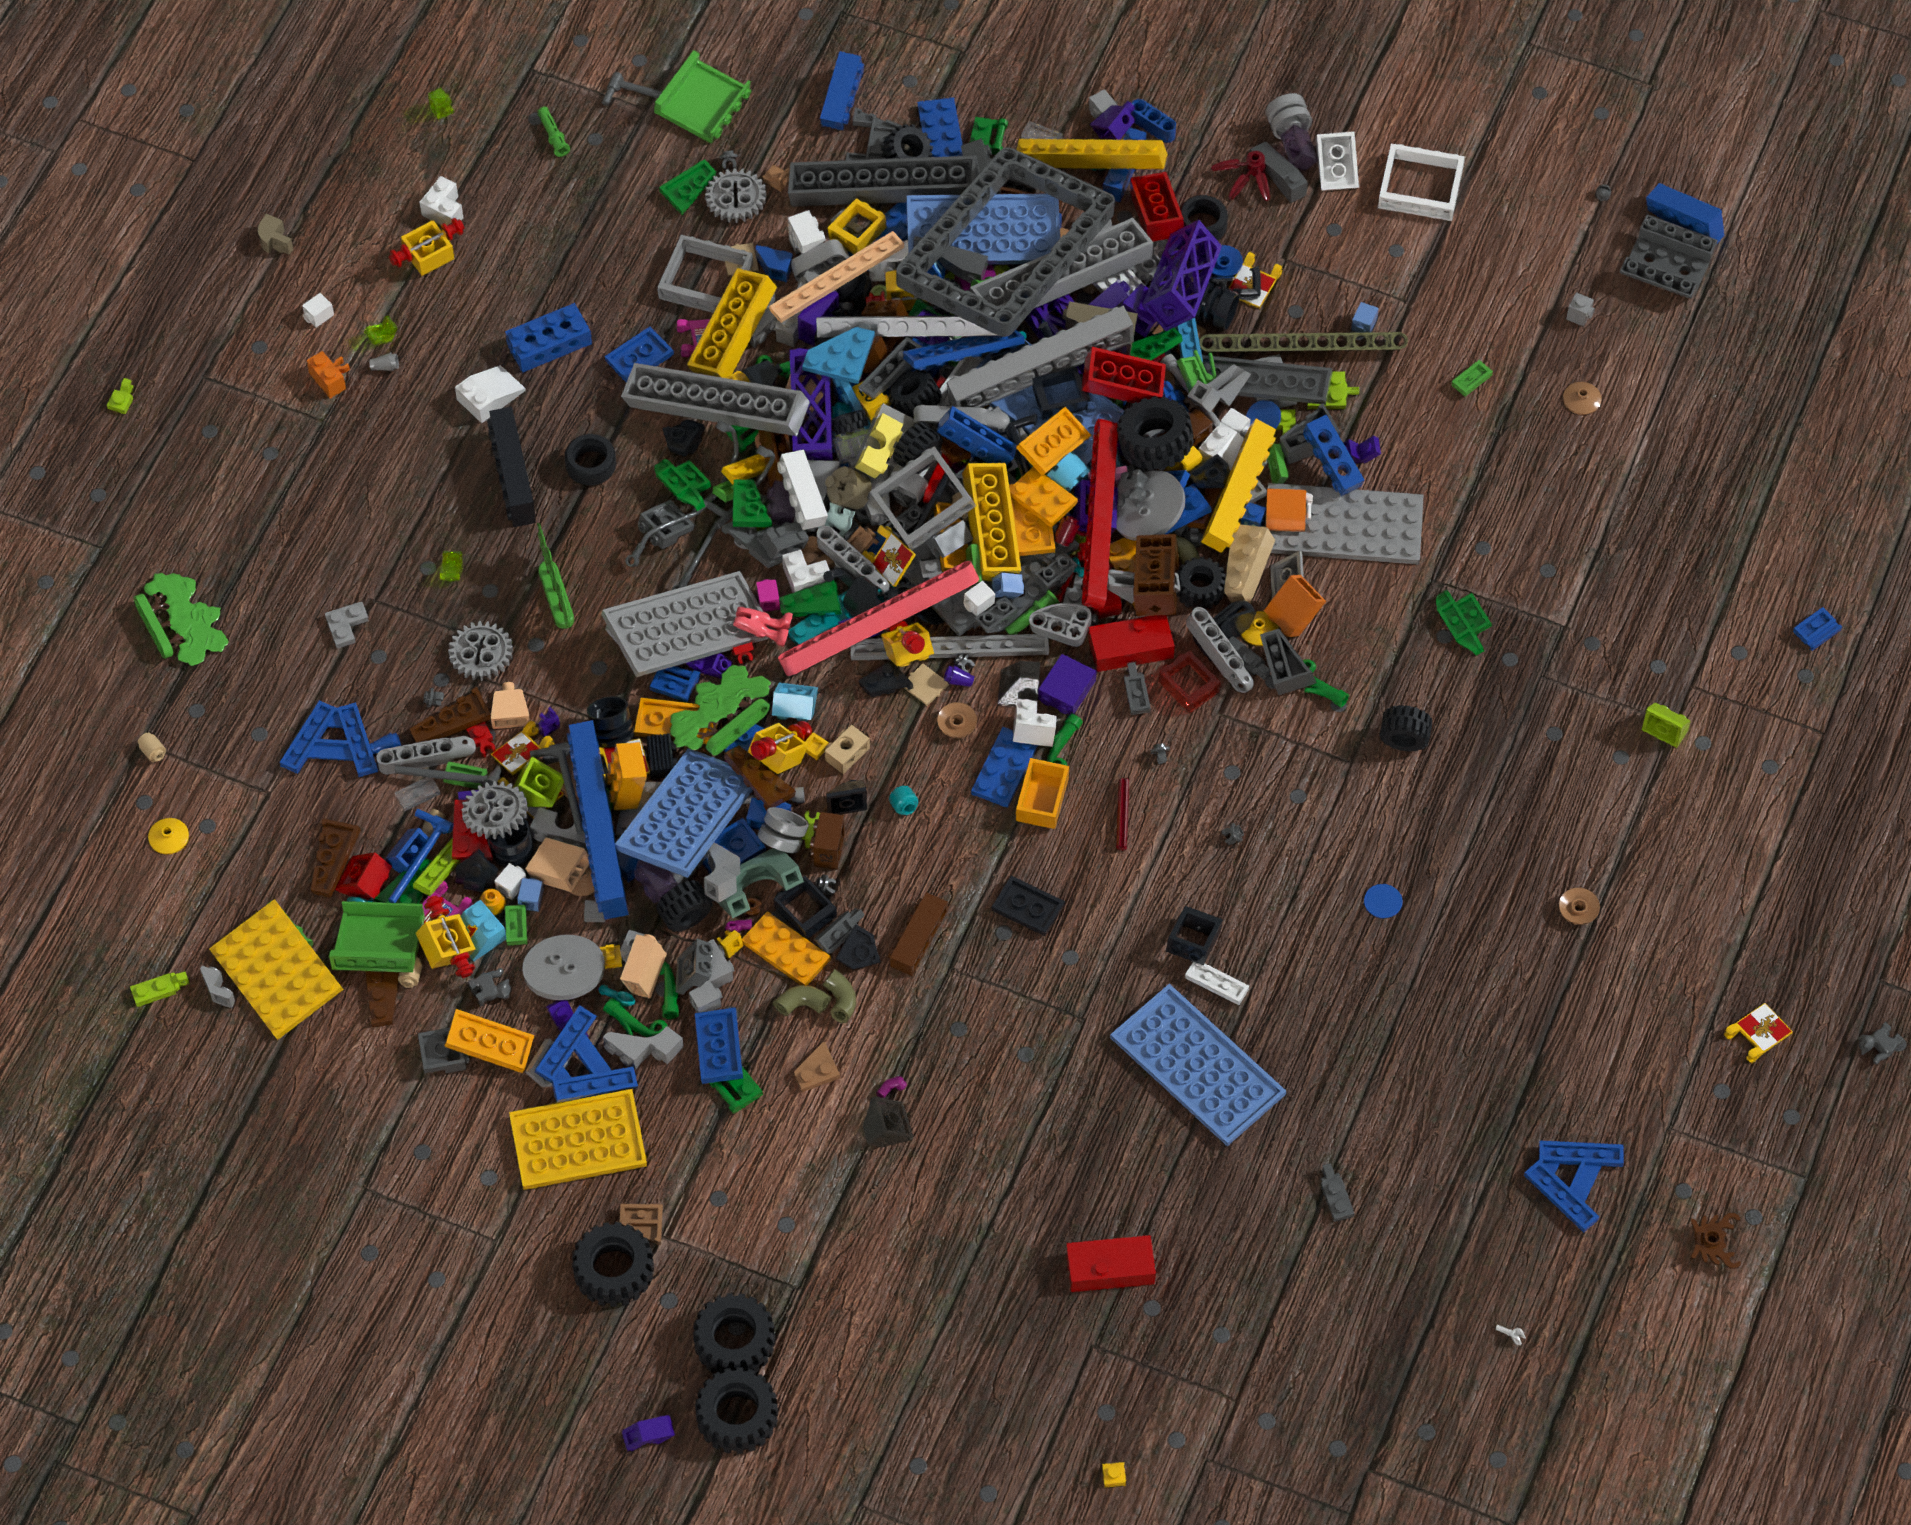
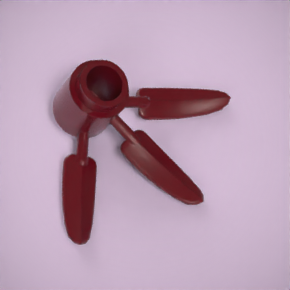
M1250 152L1246 157V162L1232 159L1212 165V171L1237 169L1240 166L1247 165V174H1241L1236 180L1228 195L1229 200H1233L1250 180V174L1255 176L1263 199L1265 201L1269 200V186L1266 174L1264 173L1266 170L1265 156L1262 152Z
M1071 516L1063 517L1060 519V524L1055 533V541L1069 547L1070 543H1073L1076 534L1086 537V531H1078L1080 525L1077 523V519Z

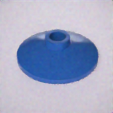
M1222 245L1212 274L1220 277L1237 274L1243 265L1241 253L1234 247Z

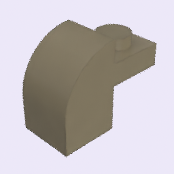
M266 214L259 223L258 234L260 244L267 253H270L273 248L280 253L284 252L288 255L293 251L291 238L283 235L285 232L283 220Z

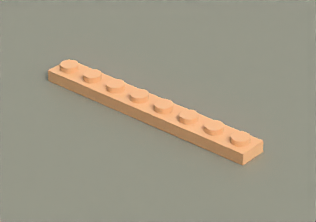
M894 231L890 232L770 305L771 313L782 323L902 250L904 242Z

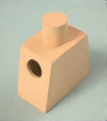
M505 682L502 684L503 691L494 692L491 712L493 729L523 727L530 721L523 690L514 689V683Z

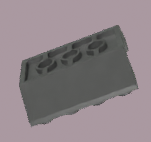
M1646 215L1639 231V237L1630 256L1626 257L1619 273L1691 299L1696 295L1705 276L1718 240ZM1652 258L1654 261L1646 262L1644 259ZM1685 270V271H1687L1689 274H1688V275H1682V274L1680 273V271Z

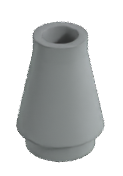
M390 352L369 360L371 371H394L399 368L396 353L392 354Z

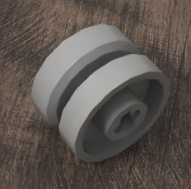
M1292 93L1281 95L1270 102L1266 108V117L1271 124L1273 134L1278 139L1289 140L1299 137L1309 130L1312 125L1311 115L1301 95Z
M777 807L769 808L764 817L766 823L761 825L758 838L763 843L777 850L797 853L803 842L801 837L806 834L809 823L803 817L789 810Z

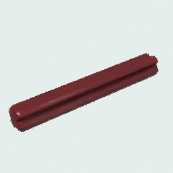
M1120 778L1118 782L1116 849L1118 851H1125L1127 849L1128 778Z

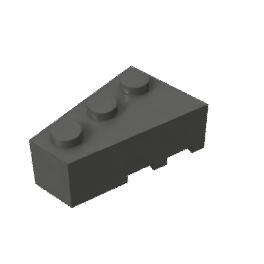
M1323 403L1312 414L1309 413L1300 424H1296L1280 437L1279 444H1281L1282 452L1285 455L1284 461L1287 465L1314 455L1312 445L1305 440L1303 435L1306 424L1327 415L1340 437V430ZM1319 437L1321 442H1327L1325 438Z
M1280 629L1260 634L1278 695L1316 684L1313 673L1296 653Z

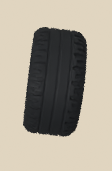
M1197 195L1186 200L1180 207L1184 227L1191 224L1188 219L1192 215L1206 213L1217 219L1214 225L1206 227L1217 241L1224 236L1227 230L1228 213L1225 205L1213 196Z
M585 434L573 439L565 451V466L568 475L577 483L585 486L599 485L607 481L616 468L615 449L611 442L598 434ZM586 452H598L606 457L602 464L593 468H585L575 462L581 454Z

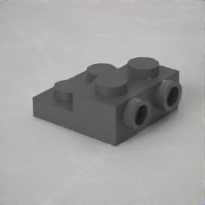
M668 500L641 513L638 528L641 533H647L651 529L685 514L671 500ZM689 519L676 523L651 535L650 541L654 546L658 545L661 549L677 543L678 537L692 531L694 524Z
M696 939L677 958L676 993L684 994L693 985L701 987L711 978V960L713 956L711 943Z
M450 1028L418 1033L424 1073L441 1070L451 1073L466 1070L465 1064L469 1063L468 1055L444 1047Z

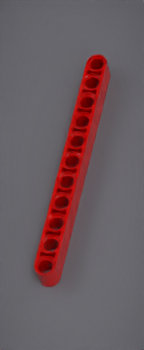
M1098 418L1093 434L1082 605L1102 610L1107 598L1118 423Z

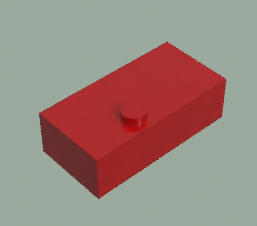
M1167 172L1130 178V195L1142 229L1152 241L1169 239L1170 234L1184 227L1183 216Z
M1091 347L1085 357L1082 391L1131 403H1139L1144 398L1152 399V397H1158L1162 399L1166 364Z
M1166 615L1146 616L1088 627V641L1096 672L1128 667L1127 663L1132 662L1140 665L1174 658L1175 646Z
M1151 1235L1066 1243L1071 1292L1155 1284L1156 1271Z

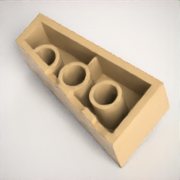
M1240 524L1237 532L1232 535L1234 541L1229 550L1224 592L1231 603L1244 600L1251 604L1275 539L1266 527Z

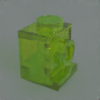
M442 88L428 93L429 106L438 120L454 113V109L450 105L452 103L448 93L445 94Z

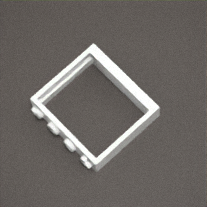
M1391 144L1378 208L1452 221L1465 156L1408 147L1401 144ZM1394 159L1456 169L1450 202L1445 203L1387 192Z

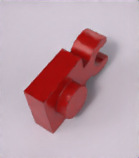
M485 722L466 729L469 738L474 740L476 748L480 747L482 757H486V749H491L492 752L496 751L495 745L491 742L493 741V736Z

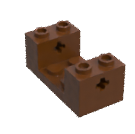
M901 299L871 301L867 303L862 312V317L909 316ZM875 336L862 374L872 373L903 341L904 337Z
M1176 534L1137 535L1133 597L1137 616L1176 615L1177 598L1174 582L1175 570L1178 569L1179 563Z

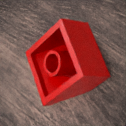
M375 852L352 856L335 890L351 897L373 900L379 895V889L383 882L388 879L392 866Z

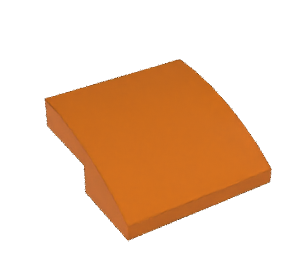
M1267 489L1266 528L1269 531L1305 532L1306 490Z

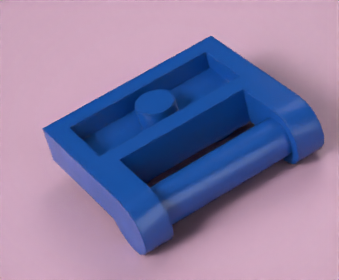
M677 666L659 670L656 672L650 685V691L687 703L696 683L699 681L700 672L695 670L692 672ZM666 672H670V673H673V674H676V675H679V676L688 678L689 681H688V680H685V679H682V678H679V677H676V676H673V675H670V674H667Z

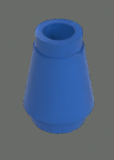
M390 732L370 743V746L375 755L383 749L401 746L397 733L392 734Z

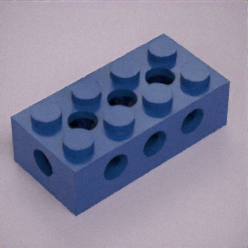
M575 303L505 331L507 346L522 373L592 344L591 331Z

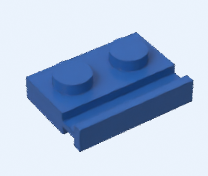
M1822 607L1794 627L1793 633L1813 651L1841 631L1842 626Z

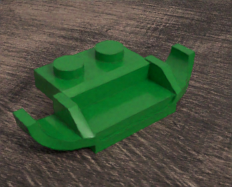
M663 459L654 466L656 477L677 497V500L692 505L697 511L705 507L700 493L710 488L711 483L690 460L675 467L669 460Z
M1447 589L1439 593L1436 597L1437 611L1456 642L1462 647L1471 650L1476 656L1484 652L1485 650L1476 635L1490 628L1492 624L1473 593L1456 602Z

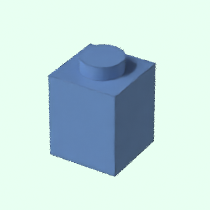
M1361 302L1353 317L1351 330L1356 333L1371 332L1377 321L1379 308Z
M1000 573L993 577L992 590L995 593V597L1002 598L1006 596L1007 599H1014L1024 594L1022 575Z
M522 878L517 899L518 905L525 904L526 910L539 912L544 892L543 882L536 878Z

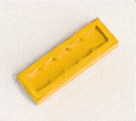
M757 454L724 466L721 472L733 485L734 479L747 480L762 474L766 467L763 456Z

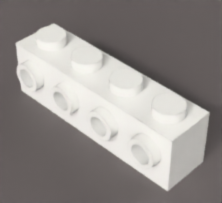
M804 450L781 454L777 467L779 473L783 475L784 488L790 494L789 500L791 506L795 508L797 523L801 524L802 530L825 526L828 515Z

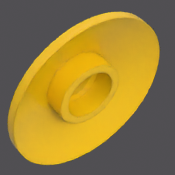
M1257 611L1249 629L1242 633L1241 637L1251 645L1263 646L1260 634L1279 629V626L1269 620L1266 612Z
M175 818L159 820L151 827L148 834L151 847L161 854L179 852L186 846L189 839L187 826Z

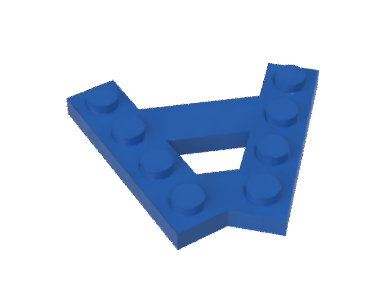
M319 700L279 762L280 766L298 774L308 758L354 761L358 777L378 772L356 702L336 708ZM327 727L343 728L346 740L320 738Z
M580 1005L535 1069V1073L552 1083L556 1103L637 1089L638 1083L634 1067L611 1070L586 1036L587 1031L597 1016ZM575 1052L590 1074L571 1077L563 1066L572 1053Z
M1539 1141V1160L1524 1173V1176L1584 1233L1599 1220V1216L1585 1201L1602 1166L1623 1167V1145ZM1560 1164L1580 1165L1570 1188L1555 1175Z

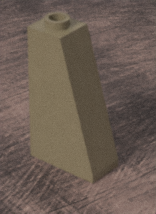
M1069 301L1068 309L1064 308L1062 320H1066L1065 328L1070 329L1075 324L1087 322L1096 315L1107 313L1110 309ZM1127 312L1135 332L1138 313ZM1132 343L1115 350L1130 355Z

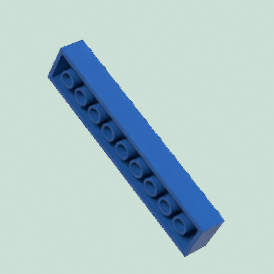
M592 720L569 725L570 733H567V739L570 746L573 774L576 780V791L579 797V808L583 820L582 826L586 837L585 843L589 854L588 860L592 872L591 877L599 913L603 912L605 920L626 916L629 913L618 851L615 848V834L594 723Z

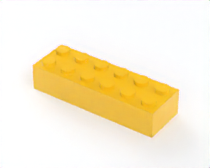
M739 268L736 269L687 363V366L693 373L728 378L733 374L777 289L768 275Z
M968 463L962 472L964 489L976 505V507L968 511L970 533L973 537L972 544H978L982 581H992V578L1000 573L1020 574L1021 564L1006 463Z

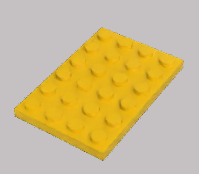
M275 899L209 948L277 1040L344 990Z
M632 1089L509 1112L523 1190L647 1167Z

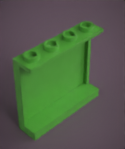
M693 50L656 100L654 113L712 144L715 138L718 139L721 136L723 127L729 125L734 112L737 113L740 110L742 101L744 99L747 100L750 96L751 81L748 80L745 85L701 62L699 60L700 54Z
M342 901L343 916L335 950H331L329 955L332 970L413 972L420 943L415 933L421 928L425 920L423 904Z

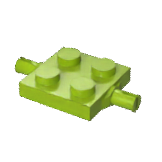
M1333 372L1325 407L1326 409H1346L1347 395H1359V387H1347L1345 372ZM1307 403V409H1318L1320 404Z

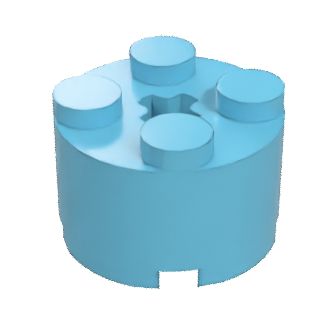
M1070 452L1046 476L1070 493L1072 488L1077 486L1082 479L1084 480V477L1091 470L1073 452Z

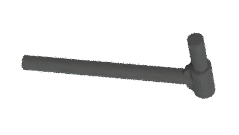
M614 72L607 86L602 104L608 106L613 94L621 88L659 98L662 91L626 82L622 74Z
M568 742L529 751L530 757L534 758L548 755L558 758L576 832L578 835L584 834L582 818L566 756L570 753Z
M497 765L489 775L482 776L395 766V774L481 783L484 787L486 782L490 786L493 785L494 781L497 783L503 771V766Z

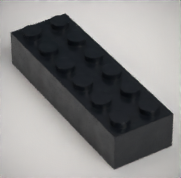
M512 406L489 411L490 419H487L488 432L492 443L497 473L499 474V482L503 492L508 521L512 520L513 527L536 523L534 502Z

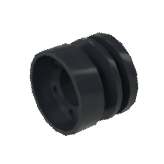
M1208 282L1195 320L1201 321L1203 319V322L1207 324L1213 317V327L1226 331L1235 316L1240 294L1226 289L1221 296V286L1214 288V284Z
M618 696L603 697L591 703L587 708L588 720H593L600 747H616V744L627 743L634 736L628 702L624 698Z
M524 818V824H518L519 830L512 828L511 835L505 832L504 838L498 834L496 839L493 838V835L489 836L493 858L499 865L505 868L509 863L515 867H520L533 856L534 846L528 822Z

